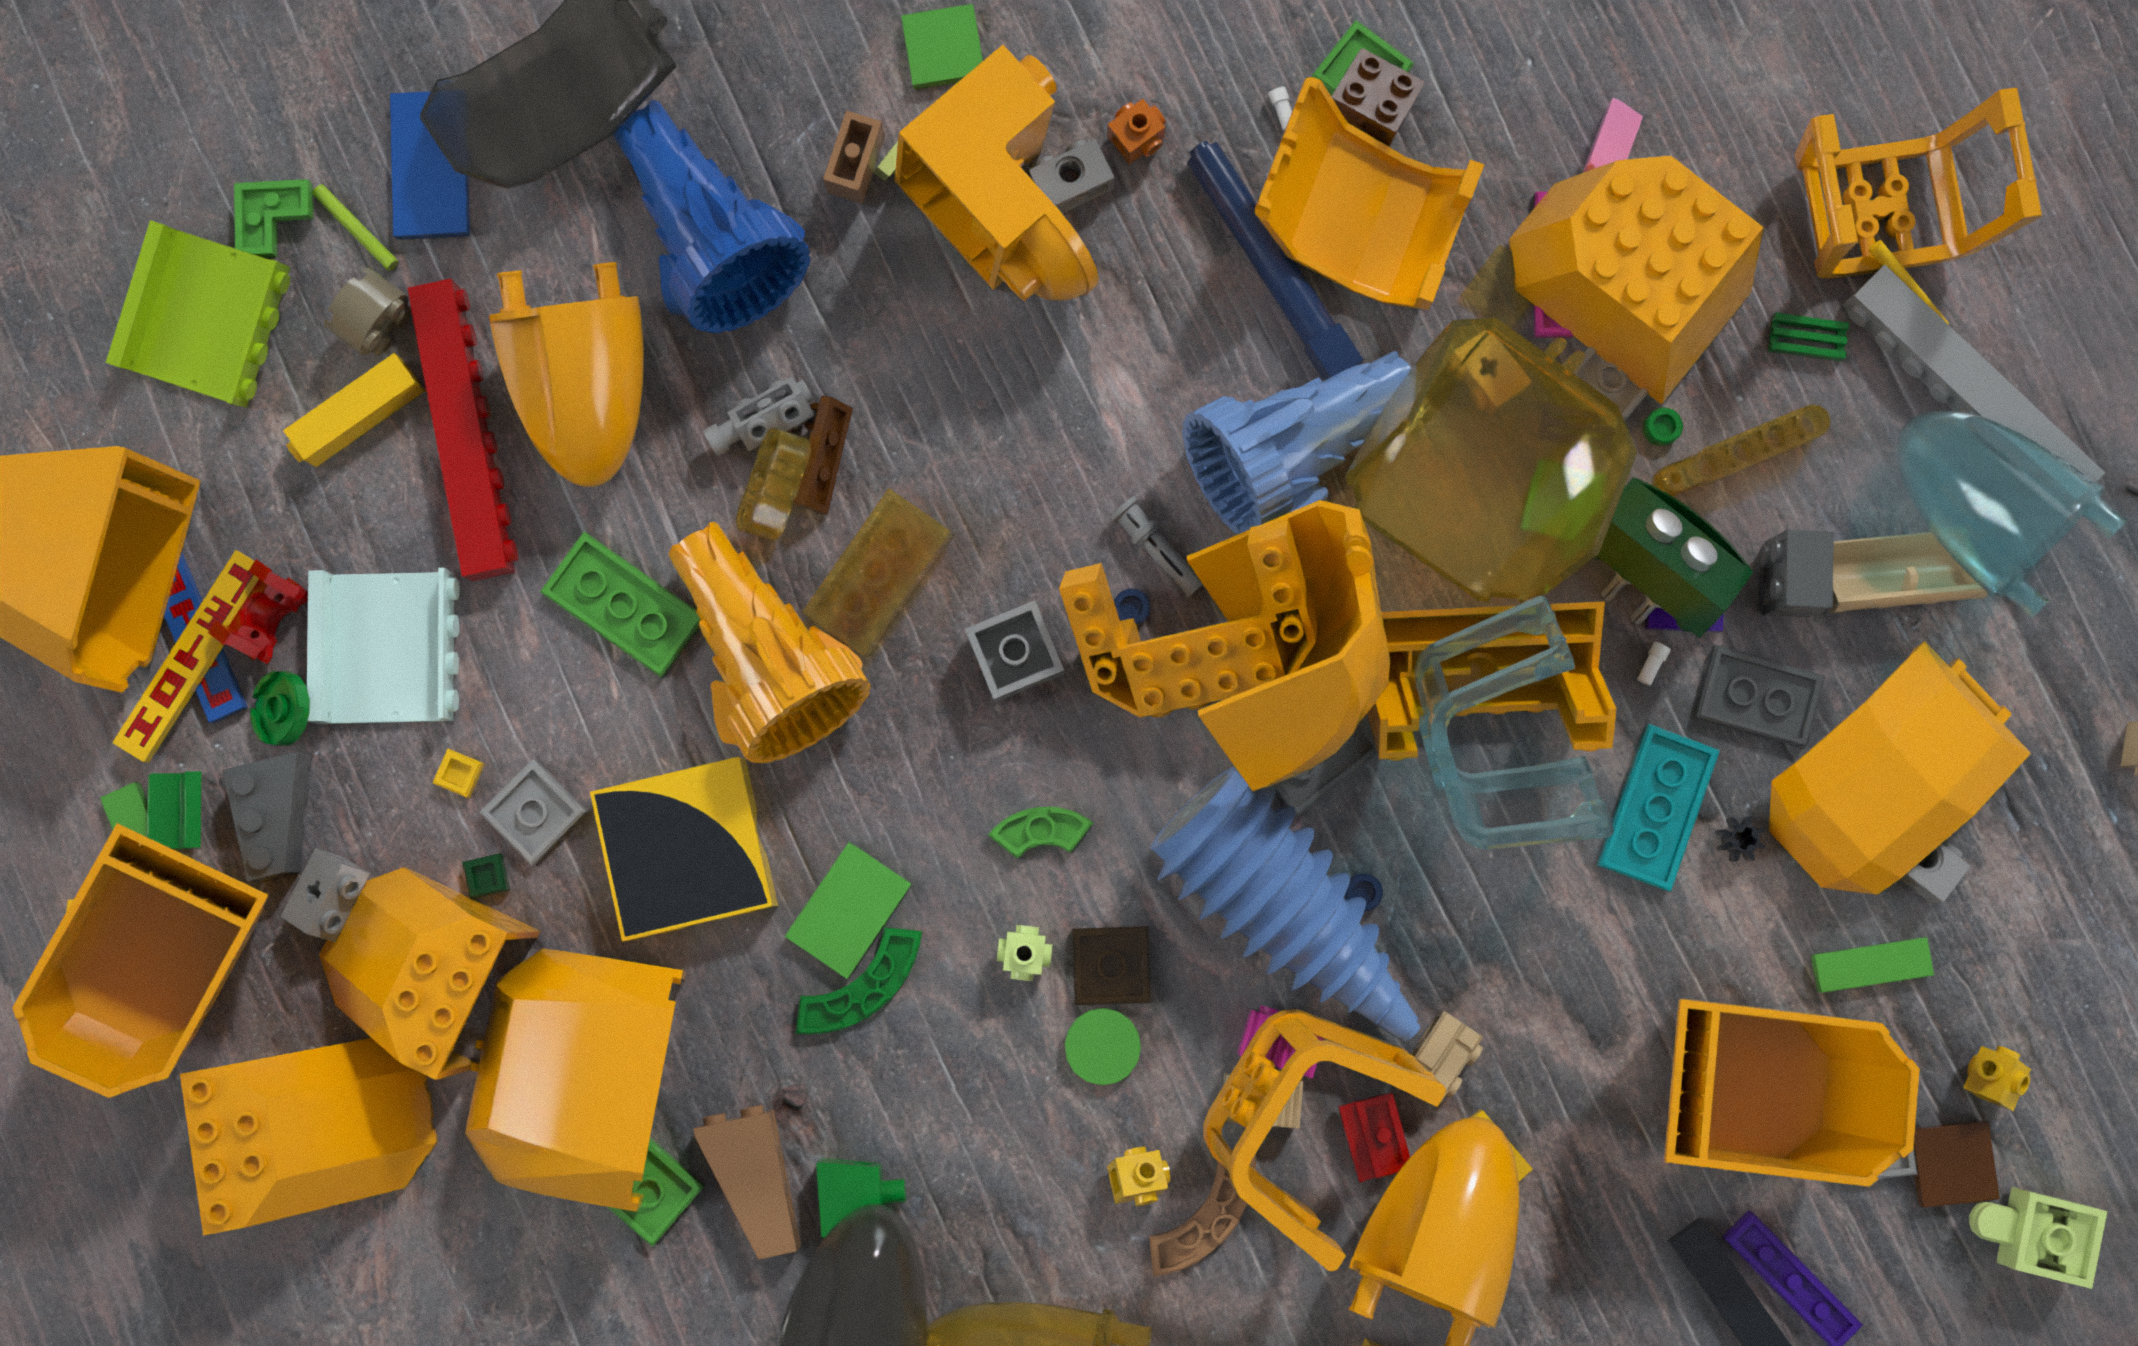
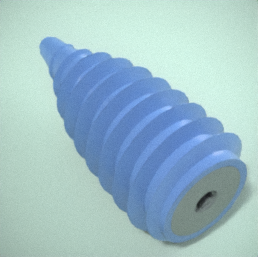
M1234 767L1222 772L1192 797L1154 839L1151 850L1164 861L1157 880L1176 873L1184 881L1178 900L1198 894L1205 901L1199 920L1218 913L1227 920L1221 933V939L1237 932L1246 936L1248 942L1243 957L1252 955L1260 950L1270 955L1271 959L1266 975L1285 967L1296 973L1291 990H1296L1309 983L1322 990L1320 1003L1332 997L1348 1006V1013L1353 1010L1375 1023L1374 1026L1377 1024L1394 1038H1401L1404 1042L1411 1039L1420 1029V1024L1417 1022L1418 1017L1401 993L1399 982L1393 980L1387 969L1389 955L1385 952L1378 953L1374 946L1379 935L1378 925L1372 923L1361 925L1360 923L1366 907L1365 899L1362 897L1344 899L1349 887L1350 876L1343 872L1331 876L1327 875L1333 857L1332 851L1329 849L1314 853L1309 852L1314 838L1313 828L1306 827L1292 832L1290 826L1295 816L1294 806H1285L1277 810L1271 808V803L1276 793L1275 785L1252 791Z

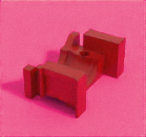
M256 559L248 571L259 580L229 626L215 621L208 633L222 645L227 644L246 654L253 661L257 657L268 665L272 658L273 647L277 643L275 633L279 622L286 614L297 612L301 605L308 602V591L291 578L284 579L272 572L273 570Z

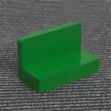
M202 771L151 773L148 775V838L171 849L201 848Z

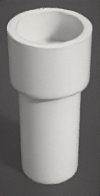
M1278 87L1271 90L1268 95L1272 106H1275L1282 130L1285 131L1292 110L1288 102L1290 99L1286 87Z
M1653 642L1648 652L1649 656L1637 680L1651 686L1661 664L1666 661L1671 649L1661 643Z

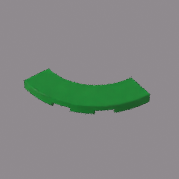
M884 927L882 941L876 956L856 980L831 993L800 996L796 1034L811 1035L841 1030L868 1018L881 1009L902 987L910 974L920 949L923 931Z

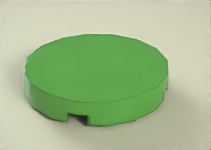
M1098 1008L1085 1012L1073 1022L1068 1029L1065 1051L1067 1061L1074 1073L1086 1082L1107 1085L1117 1083L1131 1073L1138 1063L1141 1045L1139 1033L1130 1019L1119 1011Z

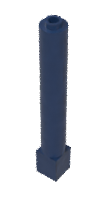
M1204 141L1195 146L1189 152L1191 158L1188 160L1187 165L1306 346L1304 351L1323 381L1350 367L1362 364L1364 359L1341 324L1334 322L1296 262L1285 255L1256 216L1255 207L1257 202L1217 142L1209 144L1208 141Z

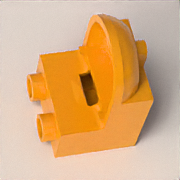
M1003 44L899 132L894 182L992 290L1004 281L1023 301H1026L1034 293L1043 299L1051 301L1076 299L1087 295L1098 285L1099 276L1096 265L1085 244L1069 221L1022 169L1042 151L1055 105L1051 95L1057 91V86L1050 72L1037 58L1028 54L1018 61Z

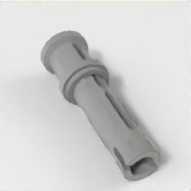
M1135 496L1131 497L1110 516V519L1113 522L1118 521L1132 537L1131 543L1137 547L1142 546L1184 592L1185 596L1189 598L1203 585L1182 556L1158 531L1160 529L1158 521L1156 519L1151 520L1137 505L1138 499ZM1129 514L1135 519V521L1140 525V527H1138L1135 524V522L1129 517ZM1150 537H1151V538L1153 539V541L1157 544V546H1155V545L1150 541V539H1149ZM1161 551H1163L1169 557V559L1177 566V568L1183 573V576L1166 559V557L1161 553Z

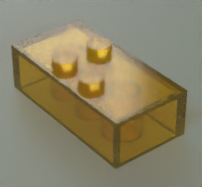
M888 488L802 613L863 656L870 658L955 535Z

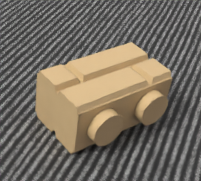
M1439 1010L1411 1055L1445 1086V1096L1450 1099L1462 1083V1079L1458 1075L1466 1064L1472 1066L1482 1053L1483 1047L1479 1043L1483 1037L1447 1012Z

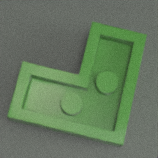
M308 179L234 183L235 249L262 258L277 257V221L313 219V184Z

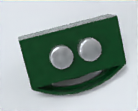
M1632 477L1579 541L1586 547L1587 553L1592 558L1602 560L1616 572V576L1601 592L1602 597L1604 598L1618 582L1619 584L1610 592L1605 600L1611 601L1626 583L1632 584L1646 596V600L1631 615V620L1634 622L1641 614L1635 624H1641L1656 607L1662 608L1675 618L1677 625L1682 630L1692 632L1699 638L1725 613L1753 574L1752 569L1738 551L1703 517L1665 491Z

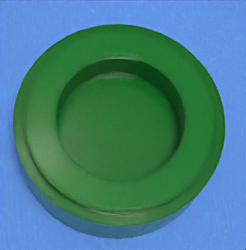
M1666 407L1655 409L1643 422L1645 438L1656 446L1672 444L1680 437L1683 430V422L1680 415L1673 409Z

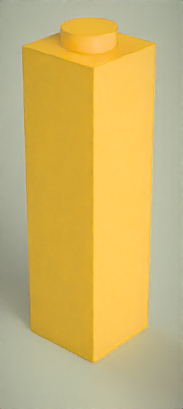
M393 353L285 428L283 432L290 440L286 446L298 462L301 463L304 460L314 467H318L426 390L407 363L397 354Z

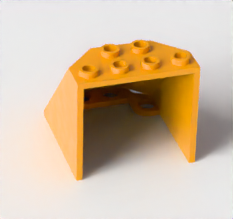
M403 867L366 881L336 942L327 940L319 953V957L335 1005L399 1063L438 1080L471 1071L472 1063H477L452 1050L505 940L538 938L541 931Z
M372 1038L180 1074L203 1236L246 1228L404 1189L413 1179L415 1172L426 1156L431 1153L438 1143L436 1129L433 1126L434 1114L431 1094L427 1088L428 1076L399 1063Z

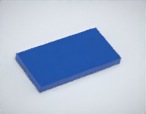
M464 90L390 93L393 236L397 240L470 236L467 94Z

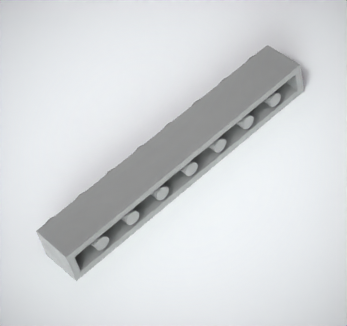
M1886 265L1873 273L1842 304L1848 311L1849 318L1855 324L1865 327L1873 334L1875 342L1880 348L1887 352H1892L1902 362L1903 369L1909 375L1919 378L1928 386L1931 396L1938 402L1947 404L1957 414V420L1964 427L1974 430L1984 439L1986 448L1993 454L2003 457L2011 465L2012 472L2019 479L2029 482L2039 492L2040 499L2048 506L2060 511L2075 505L2105 474L2092 459Z

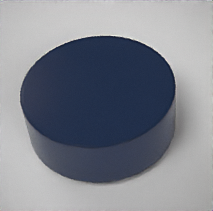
M1133 588L1125 589L1114 599L1120 621L1134 618L1136 626H1139L1148 618L1150 602L1142 591Z
M1370 874L1354 875L1350 878L1349 887L1344 898L1348 900L1354 897H1362L1366 901L1365 911L1373 910L1382 900V885L1376 877Z

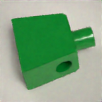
M820 1158L816 1162L822 1238L879 1224L886 1218L885 1204L907 1201L905 1179L883 1180L882 1163Z

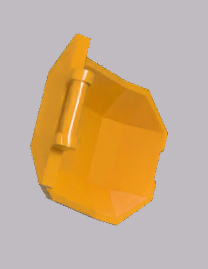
M1923 641L1912 650L1909 657L1862 705L1794 764L1772 779L1769 832L1821 888L1878 895L1901 879L1971 819L2030 755L2029 750L2004 725L2012 713L2004 705L1999 706L1965 670L1967 666L1959 657L1947 665L1927 642Z

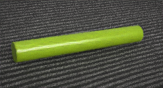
M323 184L314 188L312 195L387 271L393 270L398 265L399 261Z

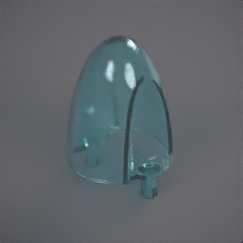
M1929 411L1918 414L1909 420L1902 428L1898 437L1897 460L1899 471L1905 488L1927 527L1952 558L1987 591V595L1992 599L2006 595L2024 610L2031 619L2050 600L2041 595L2023 579L2024 573L2028 572L2083 516L2101 530L2108 539L2116 534L2128 521L2126 517L2124 518L2100 498L2105 490L2102 484L2094 483L2078 469L2037 442L1993 420L1957 411Z

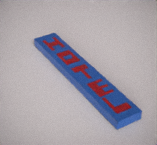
M183 552L180 555L164 614L175 643L203 601ZM222 648L195 690L208 722L213 724L248 708Z

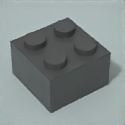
M1786 530L1765 541V546L1761 547L1759 554L1760 567L1764 568V583L1760 584L1758 592L1759 604L1763 605V615L1808 618L1832 608L1834 532Z

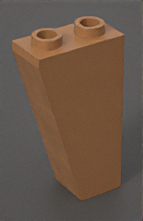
M756 1105L740 1109V1117L726 1119L725 1113L703 1117V1125L693 1129L694 1136L758 1260L796 1252L801 1247L774 1109L764 1111L763 1105Z

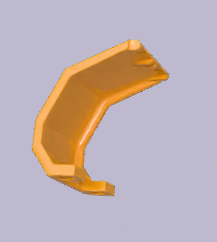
M1308 77L1304 79L1256 204L1255 214L1288 258L1343 288L1387 305L1429 310L1446 269L1444 266L1464 212L1473 197L1485 164L1470 159L1467 167L1463 170L1432 167L1405 157L1347 123L1323 82L1317 78Z

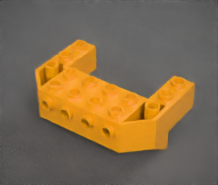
M1284 519L1250 527L1247 546L1263 597L1260 615L1142 642L1134 618L1120 621L1102 563L1065 571L1059 591L1092 692L1139 718L1150 715L1154 718H1159L1177 709L1188 707V709L1195 710L1203 708L1209 702L1225 700L1298 671L1316 643L1318 618L1311 582L1309 578L1304 577L1289 520Z

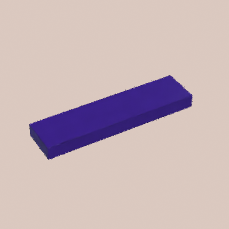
M1748 1210L1722 1236L1828 1346H1843L1863 1326L1752 1211Z

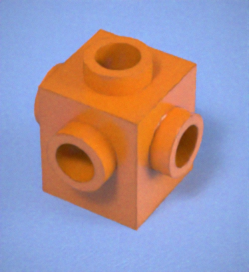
M1141 99L1136 104L1129 102L1116 112L1115 119L1107 124V137L1130 165L1143 154L1145 157H1149L1161 148L1165 135L1164 125L1166 120L1156 106L1150 107L1144 99Z

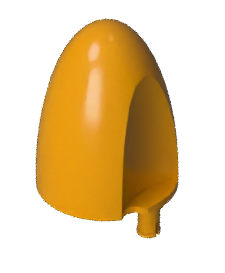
M617 262L593 265L599 299L531 308L530 305H526L522 270L497 273L503 308L500 309V313L488 315L500 368L525 431L538 452L560 476L582 487L603 485L619 471L631 448L640 415L644 373V347L638 296H621Z
M1480 1117L1462 1118L1449 1123L1427 1139L1407 1160L1383 1194L1370 1217L1350 1262L1349 1268L1359 1273L1362 1277L1348 1310L1373 1320V1314L1384 1286H1387L1451 1313V1317L1454 1319L1444 1346H1470L1476 1327L1480 1328L1481 1325L1489 1328L1496 1327L1513 1266L1520 1198L1515 1157L1507 1137L1495 1123Z

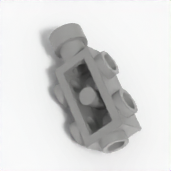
M793 376L785 381L778 380L773 382L768 390L754 398H745L739 401L734 409L727 412L730 420L719 426L715 423L704 429L703 433L717 457L731 450L729 446L741 439L748 451H751L757 447L769 444L773 438L789 429H796L802 426L807 419L813 417L814 414L808 402L814 399L803 380L796 383ZM779 391H786V393L783 396L776 397V394ZM753 409L752 413L743 415L745 410Z

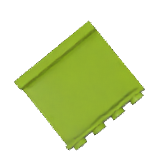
M150 220L105 363L226 401L229 404L247 408L249 399H253L257 390L255 379L259 367L264 364L268 355V346L266 344L270 332L276 327L279 320L278 306L281 297L287 292L290 285V276L288 274L291 267L278 261L268 260Z

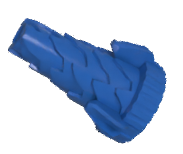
M650 100L643 109L632 112L621 124L615 125L613 136L637 175L644 193L642 196L643 202L659 227L655 229L656 234L669 253L668 256L661 255L658 262L663 299L666 308L672 315L685 316L690 325L697 330L710 333L729 332L763 318L793 294L795 288L803 281L811 260L810 250L804 242L805 231L797 222L758 199L748 201L731 175L725 178L712 158L705 159L686 129L683 128L679 131L660 102Z

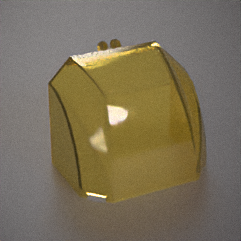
M1496 317L1452 320L1418 359L1399 385L1364 440L1345 478L1347 485H1352L1357 502L1354 508L1360 510L1364 522L1473 598L1482 602H1490L1492 597L1518 599L1519 605H1532L1599 554L1638 451L1618 405L1573 373L1586 357L1580 350L1575 351L1561 365L1554 359L1564 351L1567 344L1565 339L1557 337L1547 350L1543 352Z

